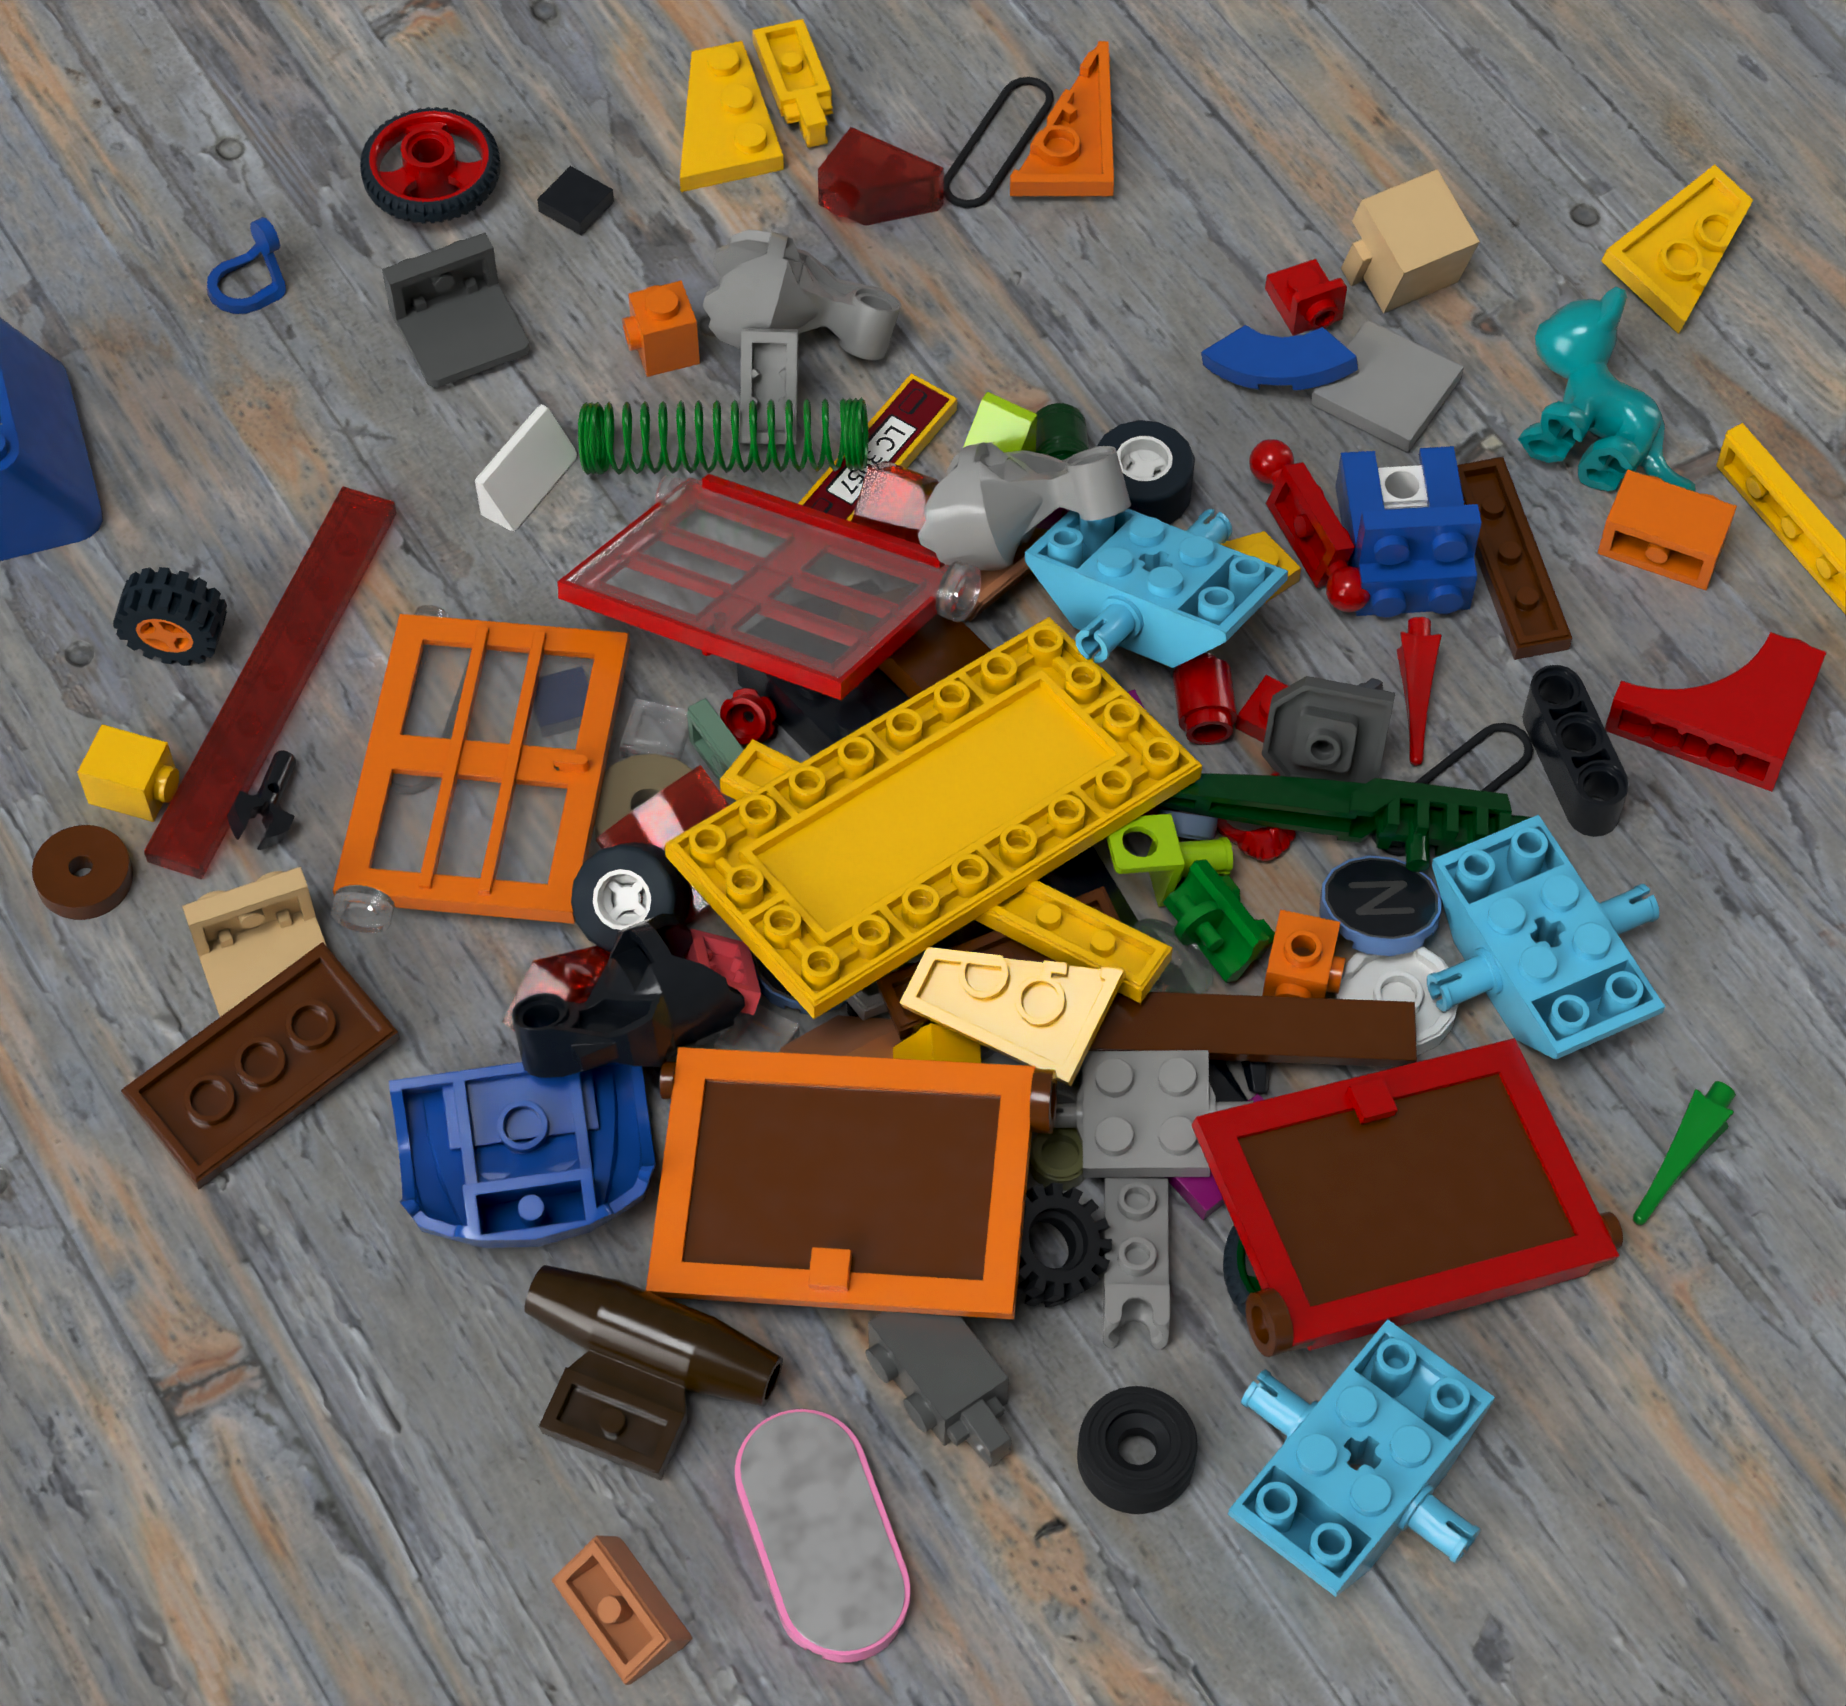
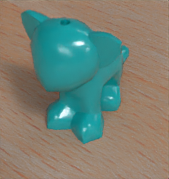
M1614 287L1607 291L1600 300L1593 298L1577 299L1557 309L1547 320L1539 324L1535 335L1537 355L1551 371L1568 379L1563 401L1546 406L1541 415V422L1530 425L1518 438L1531 458L1547 463L1563 461L1576 441L1581 442L1589 431L1602 437V439L1591 444L1583 454L1578 464L1580 483L1590 488L1613 491L1616 490L1621 479L1624 478L1627 469L1635 472L1641 466L1646 475L1658 477L1667 483L1695 492V484L1674 472L1663 456L1665 424L1656 402L1645 392L1617 380L1607 367L1617 342V327L1626 304V291L1619 287Z

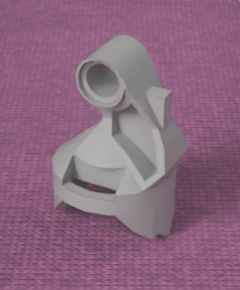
M749 229L732 235L729 244L716 249L713 265L720 275L718 286L706 292L702 307L711 318L708 327L720 341L741 350L742 328L799 329L800 334L827 326L839 338V345L851 355L868 360H880L886 356L901 309V303L895 296L878 287L837 279L810 253L797 249L793 238L773 231L766 232Z
M992 442L968 445L962 448L959 454L954 456L947 469L946 477L936 485L924 506L926 521L918 533L920 544L935 552L941 563L956 569L995 571L1011 566L1018 546H1021L1023 542L1027 543L1037 524L1059 507L1080 514L1081 519L1087 521L1100 520L1117 515L1127 510L1131 506L1116 448L1113 446H1095L1076 453L1067 459L1060 460L1049 455L1027 450L1003 452Z

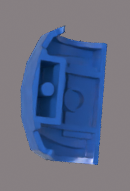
M522 1062L389 1080L402 1180V1200L399 1202L422 1232L481 1248L540 1247L590 1233L645 1200L656 1163L642 1066L614 1062L564 1077L540 1078L530 1075L524 1070Z

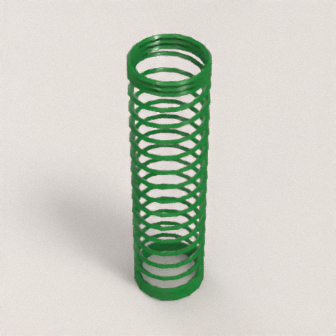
M862 397L859 400L857 398L854 400L849 398L846 401L843 398L840 401L841 437L838 459L835 465L829 439V403L826 398L822 401L823 438L817 466L810 433L811 404L807 398L804 401V448L800 466H798L792 436L793 405L792 401L788 399L785 406L786 449L782 466H780L774 438L775 405L774 401L770 399L767 404L768 450L765 464L762 467L756 440L757 405L752 400L749 403L750 451L746 467H744L738 442L739 406L738 402L734 400L731 403L733 444L728 467H726L720 444L721 406L720 402L716 400L713 403L715 445L712 463L708 468L702 445L703 406L698 400L695 404L697 447L692 468H690L684 447L686 429L685 406L680 401L677 404L676 411L679 449L676 464L672 468L666 448L668 434L667 406L662 401L659 404L658 410L661 451L657 467L654 468L649 453V406L644 401L640 410L643 453L640 465L636 469L631 454L632 412L630 404L626 402L622 410L625 454L622 466L618 469L613 454V406L608 402L605 405V410H603L599 402L595 404L593 402H585L581 406L578 421L580 463L587 475L590 473L592 475L596 473L602 475L608 470L610 464L612 469L619 475L625 471L628 463L636 474L643 470L646 463L654 474L661 470L663 463L674 474L679 470L681 462H683L684 468L690 474L697 469L699 462H701L702 467L709 474L715 469L717 461H719L720 467L726 473L730 472L735 464V460L739 468L745 473L751 468L754 459L756 466L763 473L769 468L771 459H773L775 467L780 472L784 471L788 465L789 458H791L793 467L800 472L804 469L809 457L811 466L818 472L823 467L826 456L829 466L834 471H837L841 467L845 454L846 466L850 471L853 469L855 471L858 469L863 471L868 461L869 437L866 403Z

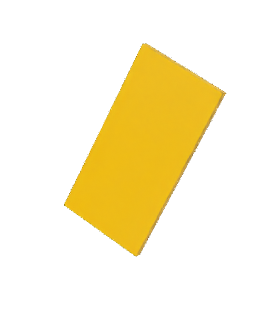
M1047 617L665 843V856L813 1019H816L922 953L927 947L938 943L994 906L1023 890L1032 882L1039 880L1201 778L1202 764L1098 663H1095L1093 658L1090 660L1086 659L1076 647V642L1050 617Z

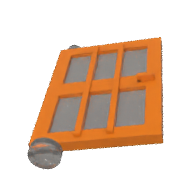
M434 605L418 607L415 615L400 614L333 887L334 900L331 908L333 919L341 926L361 933H379L388 929L391 925L394 908L575 924V916L571 905L573 881L583 863L588 859L630 649L629 633L449 618L445 610Z

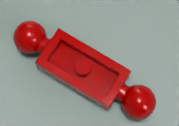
M1276 439L1260 442L1250 454V470L1260 482L1273 485L1266 505L1316 588L1326 586L1327 598L1336 609L1343 612H1355L1362 609L1369 602L1370 594L1361 588L1358 568L1348 566L1347 564L1355 546L1351 541L1348 531L1342 526L1327 502L1323 490L1316 484L1304 462L1294 464V456L1288 445Z

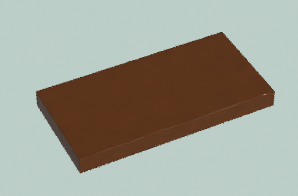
M322 942L121 1089V1092L126 1101L199 1190L400 1039L399 1033Z

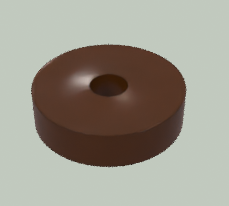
M78 825L55 833L42 844L33 861L32 877L40 899L50 911L64 918L86 920L110 912L124 900L132 885L133 867L126 846L116 834L99 826ZM80 869H91V871L84 876H74V874Z

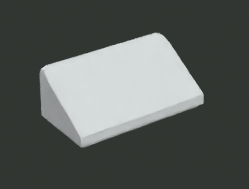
M542 404L537 407L475 479L481 515L510 531H515L521 526L577 459L574 446L548 407Z

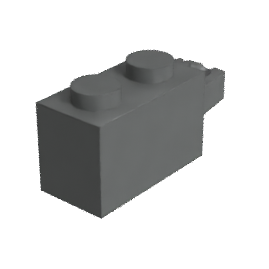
M884 1311L868 1322L869 1348L865 1351L867 1359L882 1381L888 1383L893 1379L907 1397L903 1400L906 1411L922 1432L925 1433L931 1429L944 1446L951 1441L958 1446L966 1440L989 1468L1011 1453V1437L998 1421V1418L1004 1415L1005 1410L1003 1406L1008 1401L1009 1377L961 1316Z

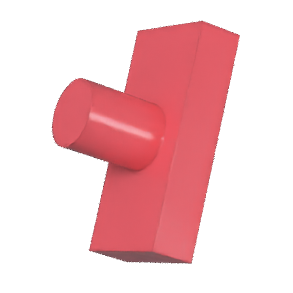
M690 928L693 942L685 955V959L703 964L725 977L728 986L737 989L744 997L745 1007L740 1012L754 1015L761 996V990L750 949L743 941Z

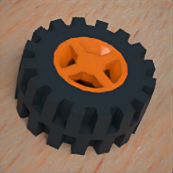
M151 567L144 568L141 574L135 571L130 575L129 580H126L113 626L117 629L116 635L119 639L128 640L126 646L133 651L138 649L144 651L142 655L144 657L153 659L156 656L161 658L162 663L172 664L173 660H175L181 666L191 665L192 660L200 664L205 662L207 657L211 658L215 653L227 614L225 599H219L221 593L216 588H206L208 582L201 578L196 580L190 579L187 572L179 570L178 574L171 573L170 568L159 567L158 572H155Z

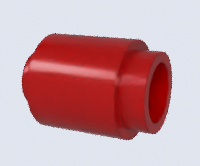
M1203 653L1177 666L1173 671L1179 727L1186 732L1187 739L1192 743L1200 745L1216 744L1228 739L1232 735L1233 725L1237 721L1230 665L1213 654Z

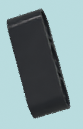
M1547 665L1539 669L1532 677L1522 716L1523 723L1568 822L1583 835L1591 837L1604 836L1612 832L1618 825L1629 788L1628 777L1581 678L1568 667ZM1547 701L1555 702V703H1557V704H1559V705L1551 704V703H1548ZM1568 748L1577 749L1581 752H1574L1569 750ZM1590 796L1600 797L1605 801L1595 800Z

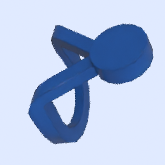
M261 217L250 224L251 233L256 242L252 248L243 255L220 263L212 269L207 278V294L212 304L220 310L233 314H247L276 302L286 292L285 281L274 255V252L280 248L279 237L273 225L265 217ZM261 254L263 255L272 278L271 284L253 296L244 299L228 297L219 290L218 283L222 277L252 262Z

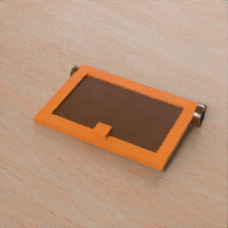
M678 1047L676 1062L663 1063L660 1074V1095L664 1100H671L647 1277V1291L665 1298L1014 1320L1032 1133H1053L1057 1108L1056 1070L1036 1069V1066L686 1047Z

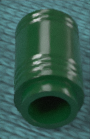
M1064 403L1047 405L1035 413L1038 414L1036 453L1064 460L1076 453L1089 449L1085 417L1076 407Z

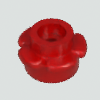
M753 688L736 690L731 699H726L723 702L720 718L740 744H749L752 739L760 743L766 741L774 732V725L772 723L777 716L773 702L767 696L761 697L758 695L757 690ZM746 711L754 715L753 721L745 719L744 714Z

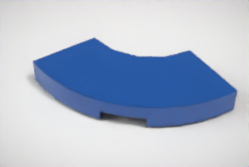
M1244 325L1201 352L1203 366L1212 373L1234 384L1258 390L1260 384L1292 385L1293 391L1304 390L1332 383L1358 370L1357 356L1324 327L1304 335L1277 337L1261 334Z

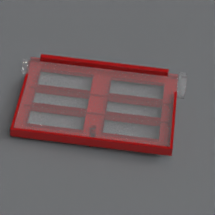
M707 474L702 478V481L689 477L684 482L672 475L664 476L656 489L655 505L557 581L558 599L700 649L705 656L713 654L842 700L937 613L941 617L955 622L965 620L973 610L978 599L981 587V573L978 567L962 561H955L950 566L941 563L935 552L922 545Z

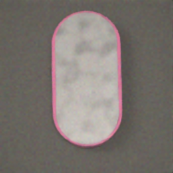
M795 1409L770 1416L751 1430L743 1441L735 1463V1483L738 1499L781 1623L793 1642L806 1651L809 1649L815 1654L822 1655V1659L838 1663H849L872 1657L889 1646L898 1634V1629L904 1623L910 1605V1580L862 1446L855 1434L844 1423L820 1411Z

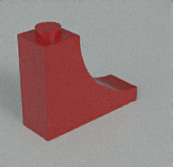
M1770 632L1762 648L1746 665L1733 674L1710 684L1685 689H1658L1621 681L1613 698L1605 730L1606 732L1773 792L1827 652L1809 646L1802 640L1786 638Z

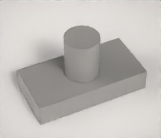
M742 328L740 443L751 442L749 403L754 400L757 405V444H768L767 404L772 399L775 405V444H786L785 406L786 401L790 399L793 405V444L796 445L799 329Z

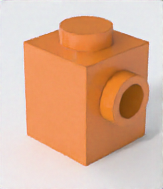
M682 280L665 285H654L644 290L628 293L630 317L622 318L624 335L629 350H638L647 377L700 364L697 321Z
M1280 909L1262 996L1325 998L1326 991L1338 994L1346 959L1334 956L1341 922Z

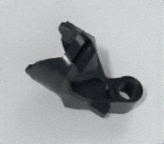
M662 913L617 932L609 960L590 996L584 1003L566 1001L561 996L552 993H538L530 995L517 1003L513 1008L512 1020L524 1070L530 1075L540 1078L564 1077L614 1062L632 1066L661 1067L670 1057L677 1056L678 1047L696 1048L717 1039L732 1028L735 1024L734 1019L745 1007L744 997L737 989L728 986L725 977L703 964L685 959V955L693 942L691 931L686 925L679 924L675 915Z

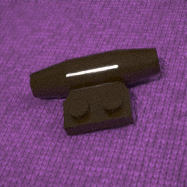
M543 1265L536 1273L526 1297L524 1308L526 1314L587 1350L571 1366L565 1368L539 1424L541 1432L660 1481L688 1422L686 1391L764 1407L771 1398L780 1377L783 1358L714 1316L621 1280Z

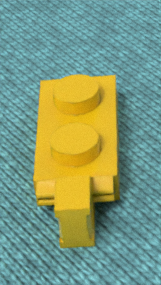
M799 19L752 30L753 45L780 115L784 116L787 124L799 122L800 131L807 148L828 144L826 136L827 119L825 116L833 114L832 90L804 20Z

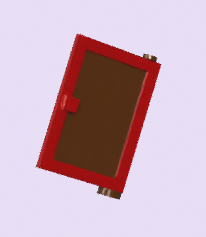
M1515 1038L1196 1116L1191 1125L1262 1290L1248 1295L1246 1300V1320L1255 1346L1266 1357L1305 1347L1311 1351L1376 1333L1387 1319L1399 1327L1583 1277L1592 1269L1613 1264L1619 1257L1617 1249L1623 1243V1232L1620 1222L1612 1212L1599 1214Z

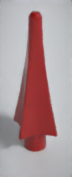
M1413 617L1408 620V633H1400L1402 646L1396 651L1407 710L1409 760L1413 766H1420L1424 757L1428 704L1442 635H1431V621L1428 618Z

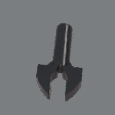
M281 750L274 754L257 794L250 795L242 790L239 791L227 815L230 828L237 840H239L247 827L249 819L255 818L257 814L262 815V823L266 828V832L258 845V850L272 847L284 839L295 817L282 810L279 804L296 765V758L292 753Z

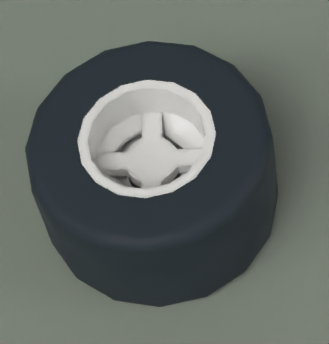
M1144 420L1120 424L1104 434L1097 446H1113L1116 448L1131 506L1128 509L1157 518L1167 524H1171L1180 518L1191 500L1195 457L1189 442L1177 430L1159 422Z
M632 842L601 849L583 863L573 881L571 905L576 924L587 939L605 951L611 952L619 930L659 914L675 915L679 924L683 925L689 915L691 891L687 879L666 858L664 850L656 845ZM640 892L642 893V896H643L642 903H640V902H641Z

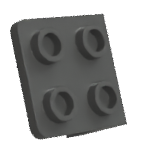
M486 233L465 240L455 241L446 247L415 258L402 260L398 264L382 269L390 313L429 386L441 387L528 354L530 350L528 337L498 283L494 248Z

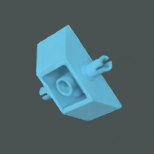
M1127 509L1112 517L1093 521L1083 520L1079 513L1070 510L1025 551V563L1071 625L1081 630L1075 638L1076 647L1086 659L1090 660L1092 655L1101 648L1094 656L1095 663L1105 661L1110 656V653L1117 646H1120L1174 668L1227 642L1287 581L1288 571L1221 545L1231 537L1233 532L1232 525L1229 519L1220 511L1207 524L1214 516V509L1205 510L1198 520L1186 531L1131 509Z
M1539 815L1433 859L1432 868L1452 938L1465 960L1427 976V987L1432 1000L1439 996L1443 998L1436 1002V1006L1441 1011L1450 1010L1451 1007L1486 993L1517 1041L1555 1060L1664 1012L1665 1005L1619 937L1620 934L1647 922H1654L1659 918V906L1655 896L1651 895L1644 900L1642 898L1650 893L1649 887L1645 884H1639L1627 892L1599 903L1594 899Z
M1388 1319L1319 1402L1313 1401L1309 1404L1274 1378L1266 1369L1257 1376V1380L1260 1381L1259 1384L1254 1381L1250 1384L1242 1397L1241 1404L1246 1408L1249 1407L1287 1437L1285 1443L1230 1507L1228 1515L1335 1597L1365 1575L1401 1531H1405L1408 1527L1448 1556L1454 1564L1463 1557V1550L1468 1551L1477 1538L1480 1528L1472 1525L1432 1494L1447 1475L1489 1410L1495 1398L1493 1395ZM1356 1464L1360 1465L1361 1467L1358 1470H1355L1351 1468L1349 1465Z

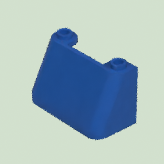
M0 317V424L2 423L0 425V561L88 539L99 530L103 522V512L66 369L59 360Z

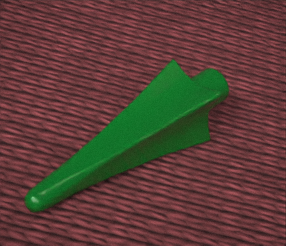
M1715 1081L1705 1096L1695 1089L1666 1157L1649 1190L1633 1214L1634 1223L1640 1226L1645 1224L1677 1181L1729 1128L1726 1121L1734 1111L1728 1109L1736 1096V1093L1730 1086L1723 1082Z

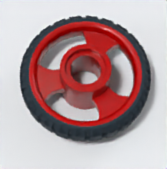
M417 108L415 111L412 109L407 113H400V116H393L391 120L388 119L385 121V124H381L378 129H375L373 135H370L364 145L360 159L361 177L370 199L389 215L408 222L412 220L413 223L421 222L426 224L430 222L433 224L439 221L442 223L444 220L451 221L453 218H460L462 214L467 215L470 211H474L476 206L482 205L483 201L488 199V194L491 195L493 189H495L500 175L499 150L490 131L484 124L479 123V120L472 118L471 115H465L464 112H457L455 109L448 110V108ZM450 134L461 137L471 143L478 150L482 160L476 162L458 161L454 140ZM402 141L400 148L403 167L391 172L380 171L381 162L387 152Z

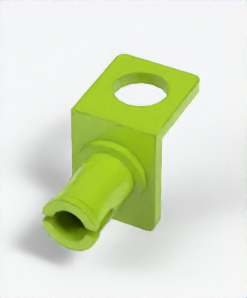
M1172 814L1140 816L1106 837L1114 870L1118 874L1149 872L1158 907H1165L1163 901L1170 893L1174 892L1181 878L1187 877L1189 868L1194 861L1206 859L1218 875L1221 876L1230 875V871L1233 869V851L1230 840L1227 837L1179 842ZM1130 832L1147 834L1153 839L1147 856L1139 857L1127 851L1123 845V837Z

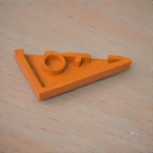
M1098 41L1096 48L1086 55L1080 65V74L1070 90H1064L1047 117V126L1039 131L1031 142L1030 154L1020 170L1014 169L1010 175V196H1113L1114 167L1109 41Z

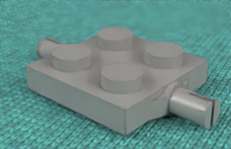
M1208 1050L1088 1051L1083 1061V1084L1077 1095V1103H1057L1054 1128H1077V1134L1083 1146V1178L1210 1177L1209 1165L1191 1126L1196 1116L1253 1103L1254 1100L1216 1102L1215 1094L1209 1083Z

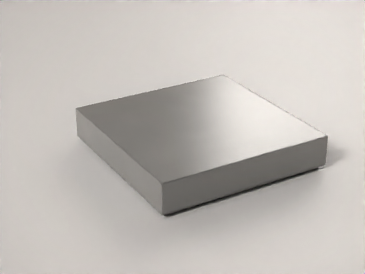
M1367 319L1347 346L1357 356L1358 370L1342 379L1316 387L1312 393L1311 405L1408 453L1462 379L1464 366Z

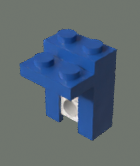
M1454 446L1420 448V465L1378 468L1375 451L1341 453L1335 486L1341 524L1348 531L1351 541L1355 546L1348 560V566L1358 568L1361 588L1370 594L1369 602L1362 609L1355 611L1356 616L1377 615L1379 617H1393L1401 613L1417 612L1448 614L1457 610L1470 609L1477 581L1474 555L1481 528V517L1478 504L1464 505Z

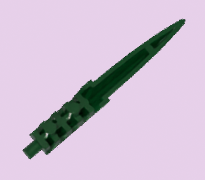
M1201 773L1199 780L1157 805L1230 821L1338 836L1337 840L1361 843L1376 832V848L1388 850L1392 840L1405 842L1406 868L1413 872H1422L1430 867L1429 845H1434L1435 855L1441 856L1448 853L1451 848H1460L1531 818L1529 816L1511 814L1512 809L1508 794L1374 778L1367 783L1292 776Z

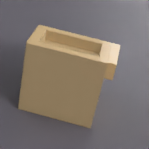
M1436 169L1361 200L1352 222L1362 239L1352 244L1341 270L1351 286L1365 281L1382 312L1386 313L1458 283L1480 241L1440 172Z

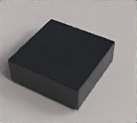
M569 166L537 201L540 213L582 235L614 202L612 188Z

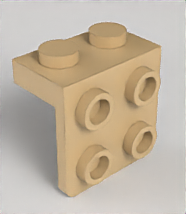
M301 866L285 872L274 871L267 873L255 882L228 891L209 892L197 901L182 906L219 1017L323 942L326 945Z

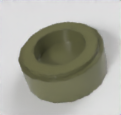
M1054 1128L1052 1134L1038 1133L1033 1138L1030 1148L1029 1170L1035 1181L1043 1184L1044 1188L1051 1183H1062L1063 1191L1079 1186L1086 1179L1083 1178V1146L1076 1129Z

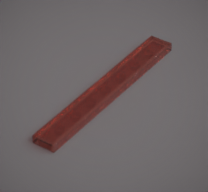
M342 486L144 850L147 862L202 880L230 828L227 815L233 801L240 790L246 793L249 792L397 514L394 501Z

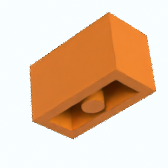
M1627 469L1607 517L1597 554L1707 590L1727 540L1737 506L1721 501L1715 496L1700 494L1667 483L1658 477L1643 475Z

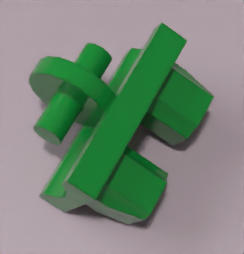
M1206 859L1197 860L1190 866L1188 875L1182 884L1166 897L1163 904L1178 921L1173 933L1181 944L1186 946L1196 944L1225 982L1237 981L1252 961L1260 959L1271 946L1275 933L1264 919H1254L1240 902V889L1229 875L1219 876Z

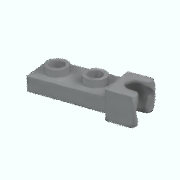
M1105 1178L1104 1218L1106 1217L1109 1228L1104 1231V1239H1112V1250L1103 1255V1258L1110 1260L1107 1270L1103 1272V1343L1109 1348L1116 1347L1119 1343L1122 1326L1128 1322L1137 1321L1143 1323L1149 1329L1151 1345L1155 1349H1163L1168 1344L1170 1328L1168 1178Z

